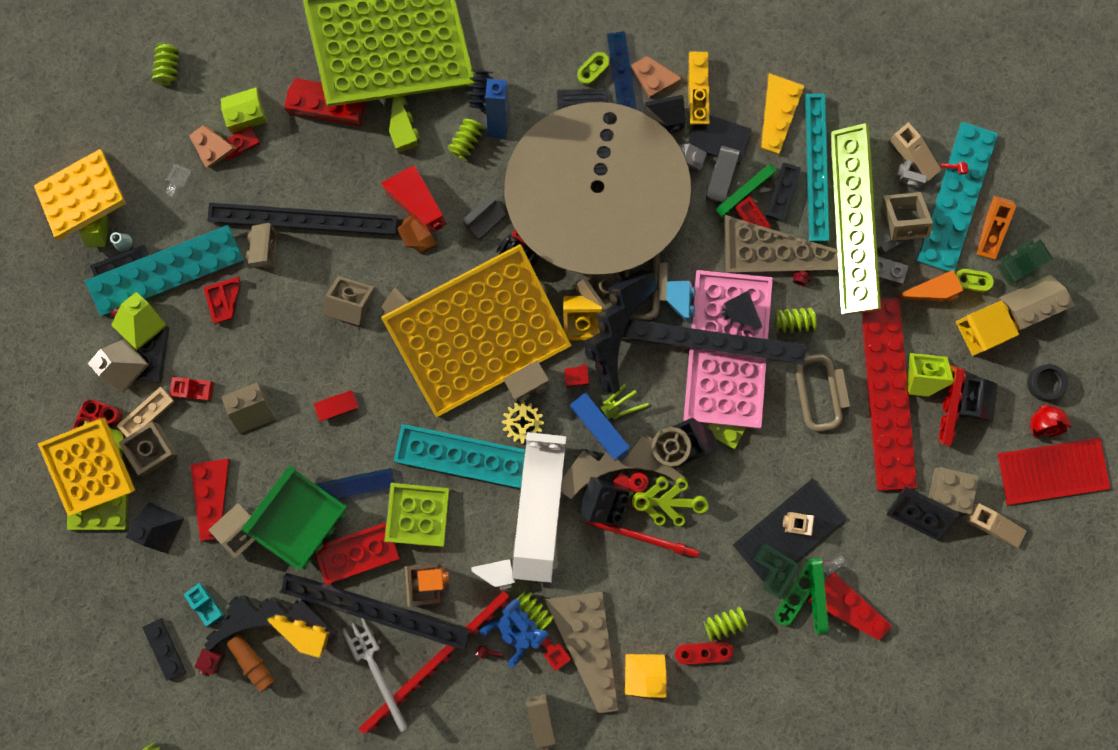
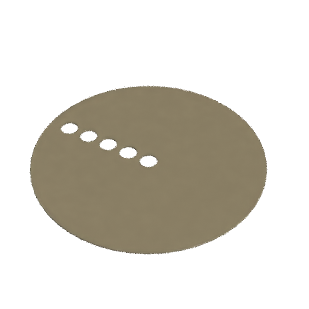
M590 102L565 107L546 116L523 136L509 160L504 190L506 207L514 228L522 240L537 255L560 268L572 272L603 275L619 273L642 265L659 254L673 240L688 212L691 179L685 156L671 134L657 121L627 106L605 102ZM606 113H614L617 116V121L612 125H608L603 121V117ZM606 129L614 133V138L608 142L600 138V133ZM605 146L610 149L611 154L608 158L602 159L597 155V150ZM599 163L605 164L608 168L607 173L603 176L596 175L594 173L595 165ZM592 182H603L604 190L601 193H594L590 188Z

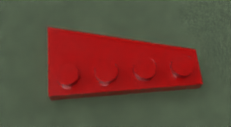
M950 365L953 383L945 387L947 396H945L942 403L945 415L941 416L938 441L947 446H951L952 441L956 437L954 427L955 422H958L959 411L957 410L963 397L961 392L962 384L966 381L965 369L955 365Z
M229 458L190 464L200 541L216 539L209 529L224 516L228 466L230 464Z

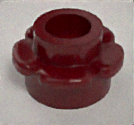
M805 271L793 273V283L802 287H806L811 278L808 277L809 274Z

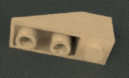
M909 122L889 140L906 160H911L910 165L919 174L927 176L926 182L941 171L923 138Z
M973 504L972 514H968L965 520L966 523L1016 548H1019L1026 533L1025 529L981 504Z

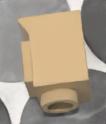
M788 512L787 516H784L783 519L785 532L812 535L814 516ZM795 518L804 519L803 529L794 528Z

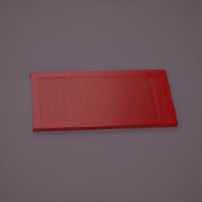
M1100 438L997 453L1007 505L1111 489Z

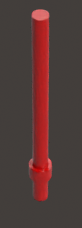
M586 521L587 525L674 551L675 554H685L698 558L699 550L686 547L683 543L677 542L676 544L620 526Z

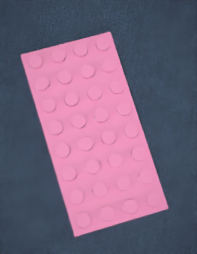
M697 270L695 277L696 297L693 300L695 317H692L691 328L768 339L773 278ZM746 291H749L763 326L759 333L754 336L728 325L727 320H723L720 311L725 302ZM689 348L683 421L693 417L700 423L761 429L766 360Z

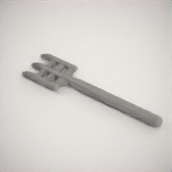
M362 618L365 632L360 634L355 623H352L356 637L351 639L346 629L343 628L344 637L356 662H359L361 659L368 661L371 672L400 732L404 733L408 730L406 723L373 659L374 652L379 651L380 648L366 620ZM368 636L369 640L364 642L363 638ZM359 641L360 645L355 647L354 643ZM372 643L373 647L368 650L367 646ZM363 649L364 652L358 655L357 651Z

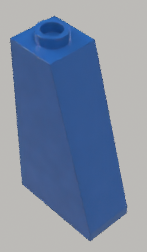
M487 79V136L506 139L509 114L507 80Z
M586 393L570 404L572 412L614 462L618 459L622 461L629 455L630 447Z

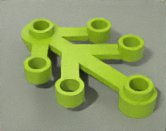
M659 477L656 484L647 492H637L632 497L633 507L639 511L645 510L654 519L656 525H663L666 519L664 513L657 512L653 506H660L672 518L676 526L684 525L685 518L682 513H677L672 507H692L696 513H704L708 510V501L703 496H697L694 499L673 498L679 492L688 488L687 480L682 477L678 478L676 485L660 498H655L654 496L660 490L668 488L666 477ZM661 481L666 482L665 485H659ZM684 482L685 485L679 486V483ZM641 498L645 499L644 502H639L638 500ZM698 501H703V504L698 505L696 503ZM657 517L663 518L661 521L656 520ZM677 518H682L680 522L676 521Z

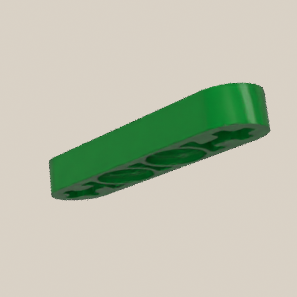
M771 163L724 201L716 211L721 217H724L734 209V206L747 198L777 172V169Z
M810 558L808 564L814 630L817 636L827 635L828 617L823 564L821 558Z
M809 560L775 612V620L780 625L787 626L793 621L811 592L810 585L807 589H802L799 585L802 578H807L810 582V577L804 574L806 571L809 573ZM793 594L799 597V603L795 606L789 603V597ZM786 604L789 608L794 609V612L792 613L789 610L786 615L788 617V620H783L781 622V617L779 616V614L786 612L787 608H784V605Z

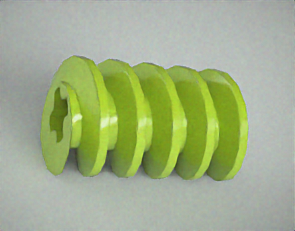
M157 43L152 81L159 85L169 86L171 81H176L177 79L171 76V74H177V70L172 67H178V63L173 60L179 59V56L174 53L180 52V49L170 44Z
M472 119L463 120L464 125L459 127L460 132L455 133L457 138L452 139L453 145L450 144L448 146L449 151L463 161H467L464 155L471 156L468 148L475 149L471 143L479 142L475 136L482 137L479 129L486 130L482 124Z
M811 307L807 308V311L801 308L799 313L796 308L792 309L791 313L788 309H785L784 313L781 310H777L775 316L777 334L780 328L783 334L786 333L787 328L793 333L795 327H797L799 333L802 327L805 328L806 332H809L810 326L816 331V313Z
M531 592L527 594L522 593L517 598L520 601L521 611L529 615L528 618L531 622H535L537 629L543 630L553 620V616L546 617L548 610L541 611L542 604L535 606L537 598L530 600Z
M740 607L736 608V613L732 609L729 610V616L722 612L721 618L716 614L714 615V621L707 617V624L704 622L707 635L712 643L714 642L715 635L721 640V633L729 637L730 630L736 635V628L741 632H744V626L748 628Z

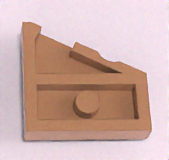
M648 56L631 65V69L649 98L681 80L678 75Z
M201 126L189 135L206 168H211L236 150L234 145L229 144L223 137L215 134L208 126Z

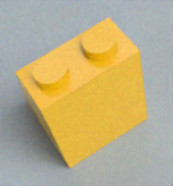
M1002 300L956 321L972 356L1019 335L1018 326L1015 321H1012L1009 315V308Z

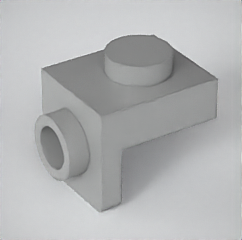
M690 143L679 145L687 165L697 171L701 170L707 153Z
M907 160L899 167V182L906 183L910 188H921L925 184L927 176L909 171L911 160Z

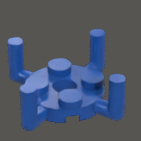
M514 599L503 610L504 616L500 620L491 619L480 630V634L486 636L494 627L499 628L503 642L516 647L517 653L508 661V665L511 668H514L524 657V648H528L530 645L533 648H538L548 637L547 631L537 629L535 622H531L528 618L529 615L521 611L518 599Z

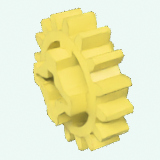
M522 402L521 406L514 403V409L508 407L510 413H504L503 415L507 420L502 421L503 424L507 425L503 431H509L507 437L514 436L513 441L516 442L520 439L521 444L526 439V430L535 426L531 433L542 432L539 425L544 424L543 421H539V418L543 416L542 414L537 415L539 409L535 408L533 410L532 403L527 407L525 402ZM520 410V414L515 419H511L512 415ZM527 411L531 412L535 419H530L527 416ZM524 417L525 421L532 423L525 424V427L521 428L520 424L514 422L521 421V418ZM510 426H516L519 429V435L514 433Z

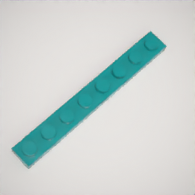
M806 94L809 241L828 242L829 216L825 94Z

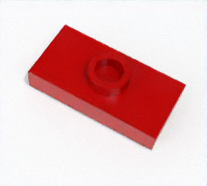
M251 126L225 139L226 142L236 147V150L226 156L225 159L229 161L260 144Z
M748 196L734 206L743 221L771 228V225L751 196Z

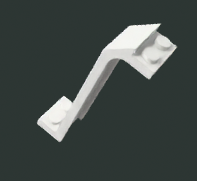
M527 432L513 558V579L551 583L566 436Z

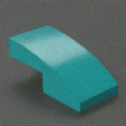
M198 583L184 594L191 608L198 613L206 627H211L225 616L201 583Z

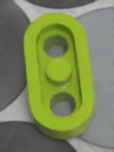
M603 52L594 53L578 69V81L583 85L592 84L608 68V56ZM602 61L603 65L598 66L596 62ZM589 74L590 77L586 79L583 77V75Z
M961 269L955 273L962 289L985 292L994 283L993 277L987 272ZM961 276L965 277V283L961 282ZM980 279L985 282L984 286L979 284Z

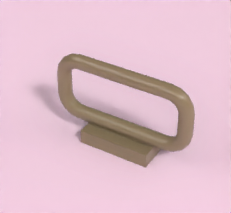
M660 254L653 258V272L658 287L653 292V309L647 314L633 313L630 318L632 320H653L659 314L660 303L668 304L666 297L669 266L668 263H660ZM630 270L623 271V279L630 276Z
M825 355L805 357L804 365L796 364L795 366L804 421L806 426L815 432L833 430L842 423V409L850 407L843 368L834 371L832 360ZM822 362L826 366L835 412L834 421L823 424H815L812 420L803 374V367L806 364Z

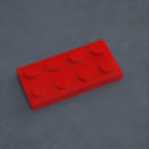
M387 522L323 544L315 555L326 585L400 559L396 544L385 542Z

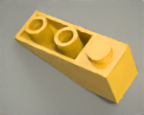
M277 614L275 617L268 619V622L299 652L319 658L323 656L329 637V632H326L324 627L314 625L313 628L308 627L306 622L300 620L290 622L287 621V617Z

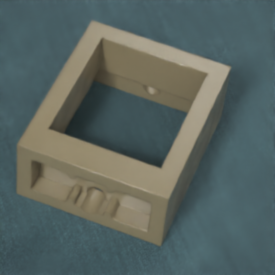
M921 192L883 196L881 211L892 241L930 237L933 222ZM916 208L920 219L897 221L894 210Z

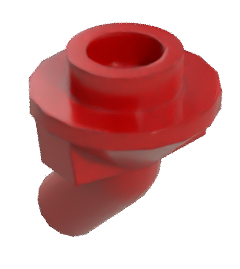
M639 471L630 477L629 485L635 492H642L648 487V478L643 471Z

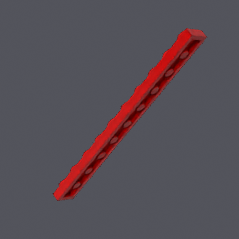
M505 590L465 627L470 629L472 637L480 630L479 625L483 621L488 623L495 616L493 612L498 607L502 609L509 603L507 598L510 595ZM446 645L392 696L395 703L401 705L408 698L406 694L411 689L415 692L423 684L421 680L425 676L429 678L437 671L435 668L440 662L444 664L452 657L450 652L455 647ZM387 703L383 704L358 728L363 734L367 731L371 733L379 726L377 721L381 717L386 719L391 714Z

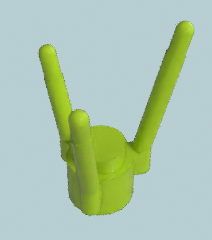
M623 384L620 387V391L604 401V405L600 408L608 420L611 418L615 420L623 415L649 407L650 404L646 403L617 413L620 411L619 405L637 394V391L634 390L619 401H613L626 387V384Z

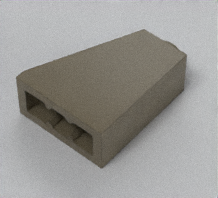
M547 695L527 698L526 706L536 748L541 747V750L553 748L552 745L556 744Z

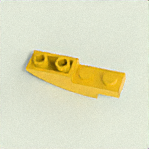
M689 52L688 101L690 124L709 125L708 52Z

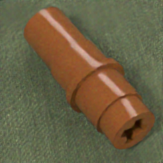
M242 634L237 635L226 644L243 669L244 676H248L260 693L275 683L271 673L264 665L265 661L260 659L256 652L252 650Z

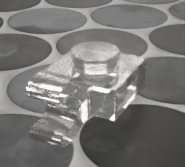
M174 163L166 178L170 185L167 187L165 194L175 200L179 187L186 188L193 172Z

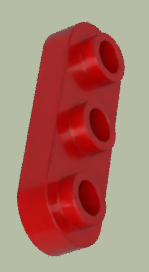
M726 641L682 644L675 650L676 660L684 665L729 661L734 654L732 645ZM726 648L727 654L721 655V649ZM704 649L708 651L706 657L701 655V651ZM683 651L688 652L687 658H682L681 654Z

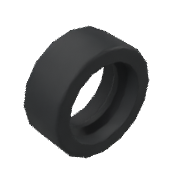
M1045 364L1038 366L1028 376V390L1032 396L1041 401L1058 399L1067 390V375L1057 365ZM1042 372H1052L1057 377L1058 388L1055 392L1046 394L1039 389L1037 378Z

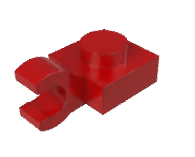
M548 637L543 641L542 645L547 650L543 656L555 671L571 660L560 643L554 646Z

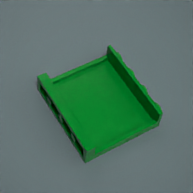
M289 465L241 530L298 571L301 568L305 570L312 561L309 557L313 552L317 554L323 546L321 542L325 536L329 537L335 530L334 523L337 520L341 521L346 515L347 511H345V508L347 506Z

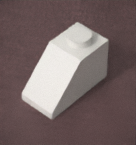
M511 559L471 567L472 572L493 586H500V590L512 587L511 583H515V579L512 578Z

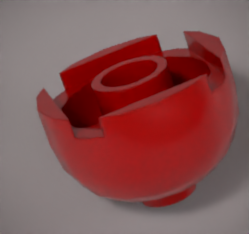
M1050 405L1039 407V410L1030 418L1029 423L1034 439H1041L1039 435H1049V438L1057 437L1068 432L1067 427L1072 428L1066 412L1058 407H1050Z

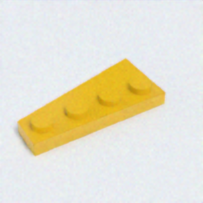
M769 73L761 150L779 155L804 85Z

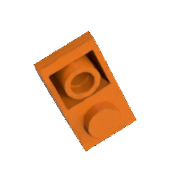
M445 568L418 571L419 591L445 589L446 585L449 584V573L445 572Z

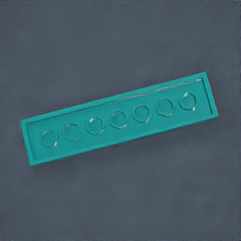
M965 122L960 123L948 164L966 162L968 164V174L958 175V169L946 168L931 214L933 222L931 235L923 239L917 263L944 272L952 270L955 272L998 133Z
M226 225L87 279L85 283L100 316L112 312L116 307L120 308V305L135 292L145 299L244 259L230 226Z
M401 424L393 462L521 488L526 450Z

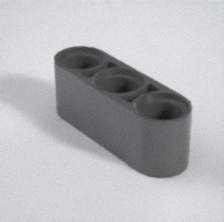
M721 146L706 199L719 203L725 201L740 153L739 150Z

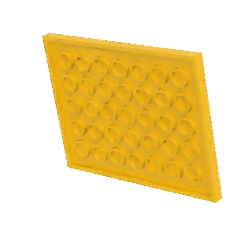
M520 244L381 317L435 417L504 382V378L536 360L540 363L571 346Z

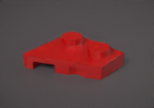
M239 277L203 287L213 324L234 318L241 282Z

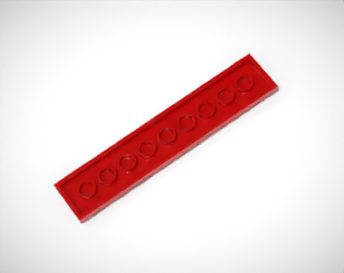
M900 298L880 299L881 309L861 312L877 491L904 489L905 486L911 489L917 488Z

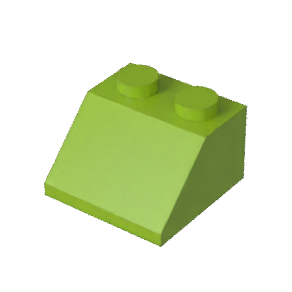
M257 87L221 98L222 114L226 126L232 134L242 131L249 126L255 127L267 123Z

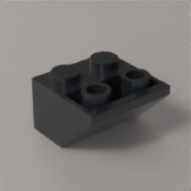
M966 376V381L962 384L961 388L963 393L962 401L959 403L957 410L959 411V417L993 422L998 384L985 378Z
M591 477L578 512L588 522L621 526L634 491L608 479Z

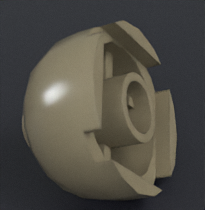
M669 427L663 429L653 439V455L658 462L665 466H679L690 456V439L679 428Z

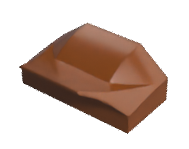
M411 216L405 218L403 224L398 228L405 246L416 249L419 254L437 246L432 234Z

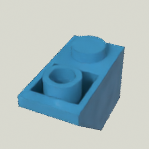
M668 281L666 297L668 304L687 323H692V317H695V306L692 305V299L696 297L695 287L692 286L690 281Z

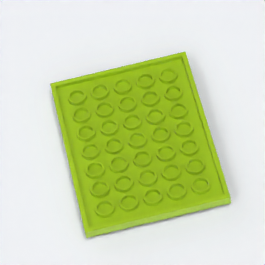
M302 0L327 107L467 87L468 84H474V81L469 79L474 75L471 72L472 67L455 0Z

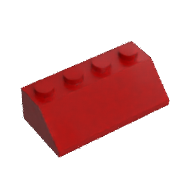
M295 78L288 88L284 108L290 115L361 127L366 101L327 107L322 82Z

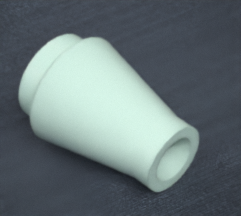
M115 232L110 236V240L116 250L126 252L132 247V238L128 234Z

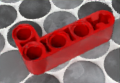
M89 399L82 404L72 430L83 426L85 421L93 422L104 417L107 424L115 425L122 420L123 415L118 408ZM95 404L96 411L94 413H91L90 409L92 405ZM113 411L114 417L112 420H109L108 414Z

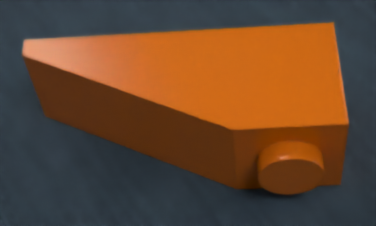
M997 196L993 197L984 223L977 255L996 259L1016 209L1013 201Z
M954 270L902 292L897 297L900 300L943 301L947 299L950 302L958 298V293L962 292L963 289Z

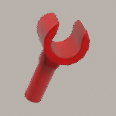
M966 162L957 164L941 163V168L958 169V175L968 174V164Z

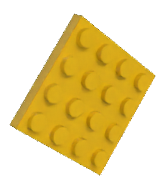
M101 149L34 185L54 238L57 241L66 238L126 204L105 154Z
M105 417L38 443L68 516L135 491Z

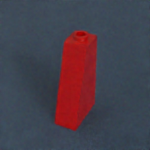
M414 165L381 182L386 194L430 234L441 230L447 225L440 209Z

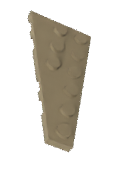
M725 215L726 272L839 270L837 249Z
M595 592L544 599L598 713L618 711L603 593Z

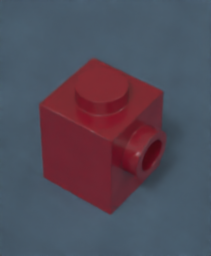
M203 648L194 668L199 669L198 672L204 676L214 675L218 673L226 654L214 649L208 650Z

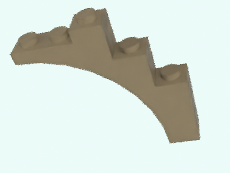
M642 436L629 455L622 461L618 459L614 462L607 452L600 461H597V455L590 450L587 452L583 450L562 478L560 492L569 499H572L582 487L589 483L591 477L598 478L606 473L622 469L652 471L666 476L674 482L678 478L685 477L681 475L683 471L678 467L665 466L658 462L652 451L653 439L649 436L646 438Z

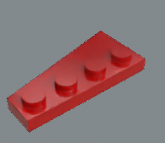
M832 572L824 580L828 613L877 640H880L892 627L837 574ZM811 596L807 599L810 603H812Z

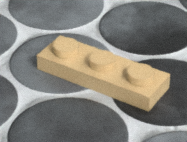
M160 387L122 420L117 427L128 437L151 421L153 422L175 401L163 387Z

